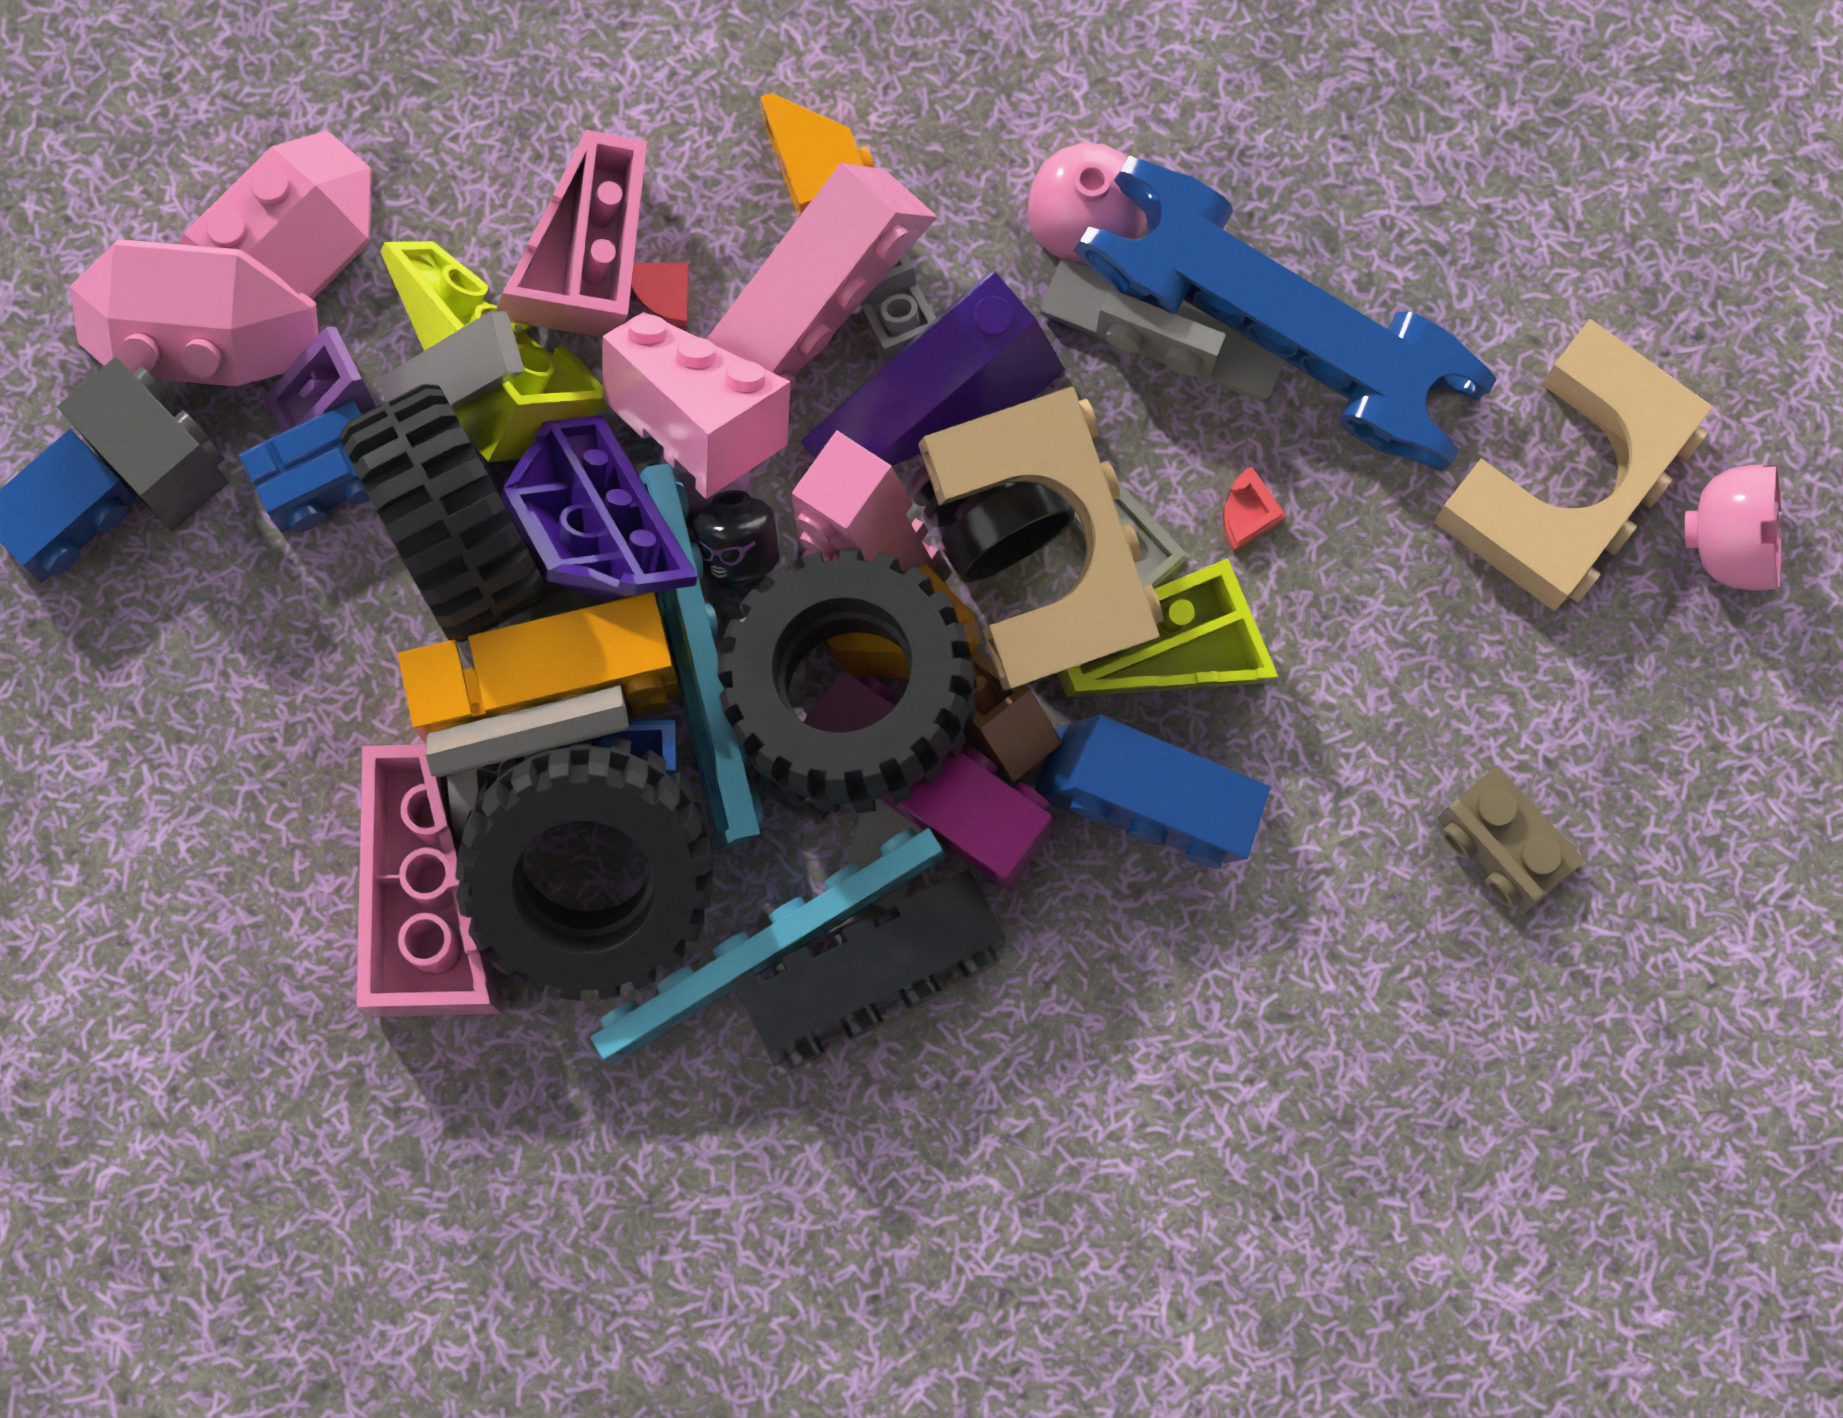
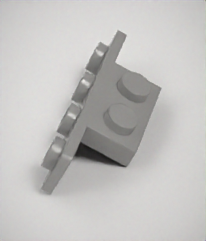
M1066 258L1060 260L1040 308L1042 316L1105 340L1119 350L1138 353L1165 364L1175 372L1199 377L1260 402H1267L1284 364L1283 359L1200 310L1182 304L1177 314L1168 312L1115 291L1090 267Z

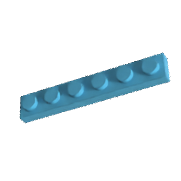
M669 463L647 466L639 475V478L698 575L696 586L657 593L717 847L718 850L743 845L760 834L758 825L762 823L763 819L762 804L754 787L749 788L743 764L747 761L748 756L744 753L732 732V727L723 712L719 694L724 691V687L717 676L718 656L714 640H716L718 635V624L712 605L704 603L699 582L703 576L702 556L698 545L695 542L690 543L684 520L688 516V498L685 488L681 482H675L672 466Z
M910 828L895 835L879 848L883 854L881 858L863 869L860 868L857 862L840 869L825 880L824 884L828 890L808 903H805L802 897L785 903L768 916L772 923L771 926L751 938L746 931H743L725 940L712 951L716 959L703 968L693 972L690 966L683 967L660 981L656 985L660 994L638 1007L635 1001L632 1000L610 1011L600 1020L604 1029L590 1037L603 1060L614 1064L735 990L732 981L751 972H754L755 976L761 974L780 962L782 957L803 948L945 860L944 852L931 830L928 828L916 835L913 828Z

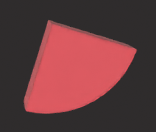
M633 263L631 290L640 304L651 314L664 319L665 322L673 326L688 328V263Z
M1249 467L1234 482L1223 508V531L1233 553L1283 523L1287 517L1253 467Z

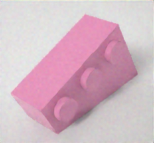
M646 312L633 317L628 322L603 336L602 400L643 439L652 436L664 448V459L674 469L683 466L696 478L695 489L705 499H708L787 446L791 381L765 370L755 362L744 360L725 351L707 339L698 338L665 322L661 317L650 315Z

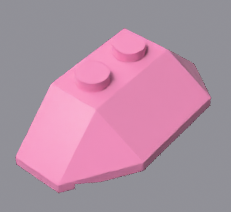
M328 131L272 146L183 234L179 245L242 250L278 275L297 294L302 292L313 300L370 243L372 170Z
M118 239L70 286L78 343L104 366L116 356L132 374L142 366L154 379L236 387L284 374L319 335L316 302L302 292L297 294L278 275L244 251L237 249Z

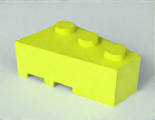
M1228 558L1154 589L1163 613V622L1156 624L1160 637L1057 672L1067 698L1262 684L1278 677Z

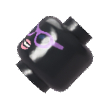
M741 490L724 491L714 496L712 502L701 508L694 518L695 539L702 556L703 573L709 578L716 580L722 587L744 589L758 585L764 581L767 576L766 574L771 572L778 563L780 555L774 512L762 500L750 497L747 492Z

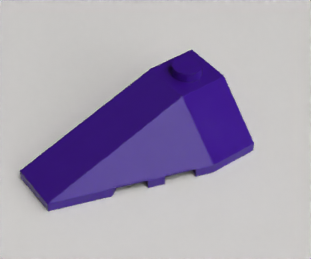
M993 271L979 279L799 442L816 460L837 430L893 466L921 454L918 444L924 436L1031 401L1065 369L1037 319L1002 278Z

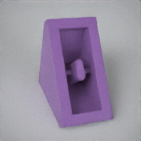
M325 327L264 396L266 404L281 433L351 399H354L361 414L377 407L336 327Z

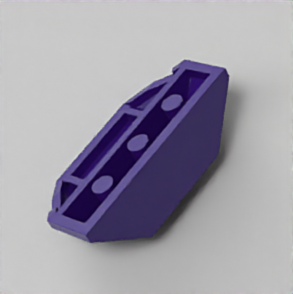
M603 415L543 422L535 436V441L524 453L504 485L501 498L546 581L600 601L633 597L653 592L661 593L696 586L698 575Z

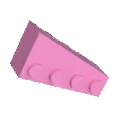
M840 163L713 329L707 340L725 351L744 360L755 362L765 370L791 381V392L796 383L794 377L810 359L817 356L827 346L836 330L938 217L885 169Z
M426 745L362 746L356 1007L371 1017L502 1014L487 949L477 948L468 934L471 917L466 918L460 915L456 895L460 881L455 878L461 843L457 841L453 829L445 776L437 778L436 776H431L425 756Z

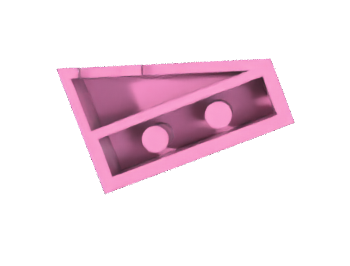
M591 130L584 132L538 226L535 228L514 273L501 295L496 311H507L510 322L600 338H603L605 334L624 324L628 316L647 141Z
M836 430L792 492L798 549L804 552L801 560L803 561V556L821 551L825 562L839 560L840 549H860L865 562L873 563L875 555L881 552L898 558L901 570L905 573L910 568L916 567L920 569L925 564L933 570L942 554L939 549L932 545L929 546L922 541L929 532L924 522L916 518L912 524L909 521L906 513L913 503L892 466Z

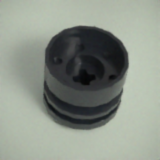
M925 464L915 472L908 482V493L914 503L925 507L923 518L927 525L937 528L953 524L941 538V548L963 582L971 583L986 579L1036 553L1059 536L1075 517V510L1061 495L1050 488L1035 483H1007L939 506Z

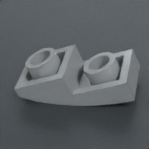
M907 254L897 262L859 305L886 363L936 319L917 284L915 270Z

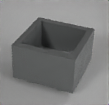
M115 356L61 402L57 408L89 445L172 532L228 484V481L216 467L224 460V457L209 441L210 438L184 410L180 412L167 397L166 391L142 366L132 374Z

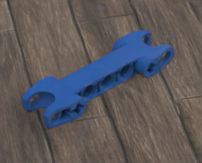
M1130 156L1127 158L1116 175L1114 182L1120 187L1121 192L1134 201L1145 213L1149 227L1147 237L1132 240L1117 236L1104 229L1088 227L1076 245L1074 252L1115 291L1177 314L1185 300L1348 398L1349 401L1339 418L1341 426L1354 437L1379 452L1413 460L1438 471H1442L1452 465L1459 449L1454 444L1452 438L1441 431L1429 418L1425 404L1428 389L1437 387L1453 390L1479 401L1485 394L1490 393L1497 380L1485 364L1474 356L1452 333L1418 314L1404 311L1398 312L1392 319L1388 329L1226 232L1224 228L1233 213V208L1229 201L1214 189L1190 175L1175 172L1142 159Z

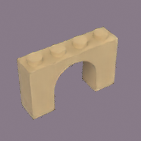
M1591 319L1588 320L1559 357L1541 385L1593 421L1608 437L1615 451L1618 466L1617 481L1612 495L1588 507L1572 509L1556 507L1537 499L1481 458L1449 498L1433 522L1553 611H1556L1567 597L1579 603L1601 575L1599 571L1592 567L1593 563L1604 549L1615 556L1631 536L1637 525L1631 522L1628 517L1639 503L1651 509L1673 480V478L1664 473V470L1675 456L1686 462L1709 433L1699 424L1713 407Z
M1074 386L924 436L918 444L939 506L1003 484L1029 482L1050 488L1061 495L1072 506L1082 523L1086 539V555L1080 576L1073 587L1053 604L982 629L1003 691L1160 637L1156 626L1157 623L1163 622V613L1159 599L1151 585L1143 587L1135 565L1136 561L1142 559L1138 538L1130 523L1121 525L1113 500L1120 498V488L1115 472L1109 461L1102 463L1099 461L1092 438L1099 436L1097 420L1087 399L1078 400Z

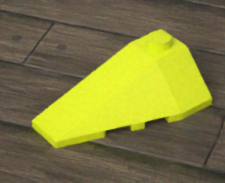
M384 242L380 253L424 351L486 313L496 311V305L489 304L484 300L488 292V285L435 242ZM510 322L525 372L455 411L461 426L473 442L475 449L488 462L521 459L535 441V436L545 421L595 416L608 406L602 400L603 386L583 362L563 345L556 347L553 354H551L526 334L531 329V325Z

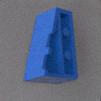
M1101 714L1055 728L1063 743L1045 757L1034 789L1051 806L1126 830L1127 834L1131 837L1149 844L1160 846L1168 844L1185 850L1184 857L1187 860L1208 868L1220 869L1222 863L1248 859L1271 786Z

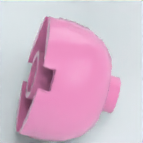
M1079 143L1060 149L1043 162L1029 189L1027 220L1036 242L1042 248L1044 246L1049 253L1059 257V261L1066 258L1089 267L1074 252L1076 245L1088 227L1104 229L1117 236L1132 240L1141 237L1147 223L1145 213L1134 201L1124 195L1120 187L1114 182L1120 168L1128 158L1126 154L1105 144Z
M1762 464L1730 468L1713 477L1702 490L1698 511H1686L1685 513L1686 549L1698 548L1703 568L1715 581L1730 588L1766 591L1776 590L1780 587L1782 537L1779 539L1781 490L1778 465L1764 466Z

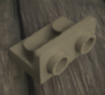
M1498 765L1459 799H1456L1438 817L1445 826L1441 834L1450 848L1465 860L1473 856L1489 874L1485 882L1492 894L1508 908H1513L1517 905L1524 914L1536 906L1549 892L1585 862L1579 853Z

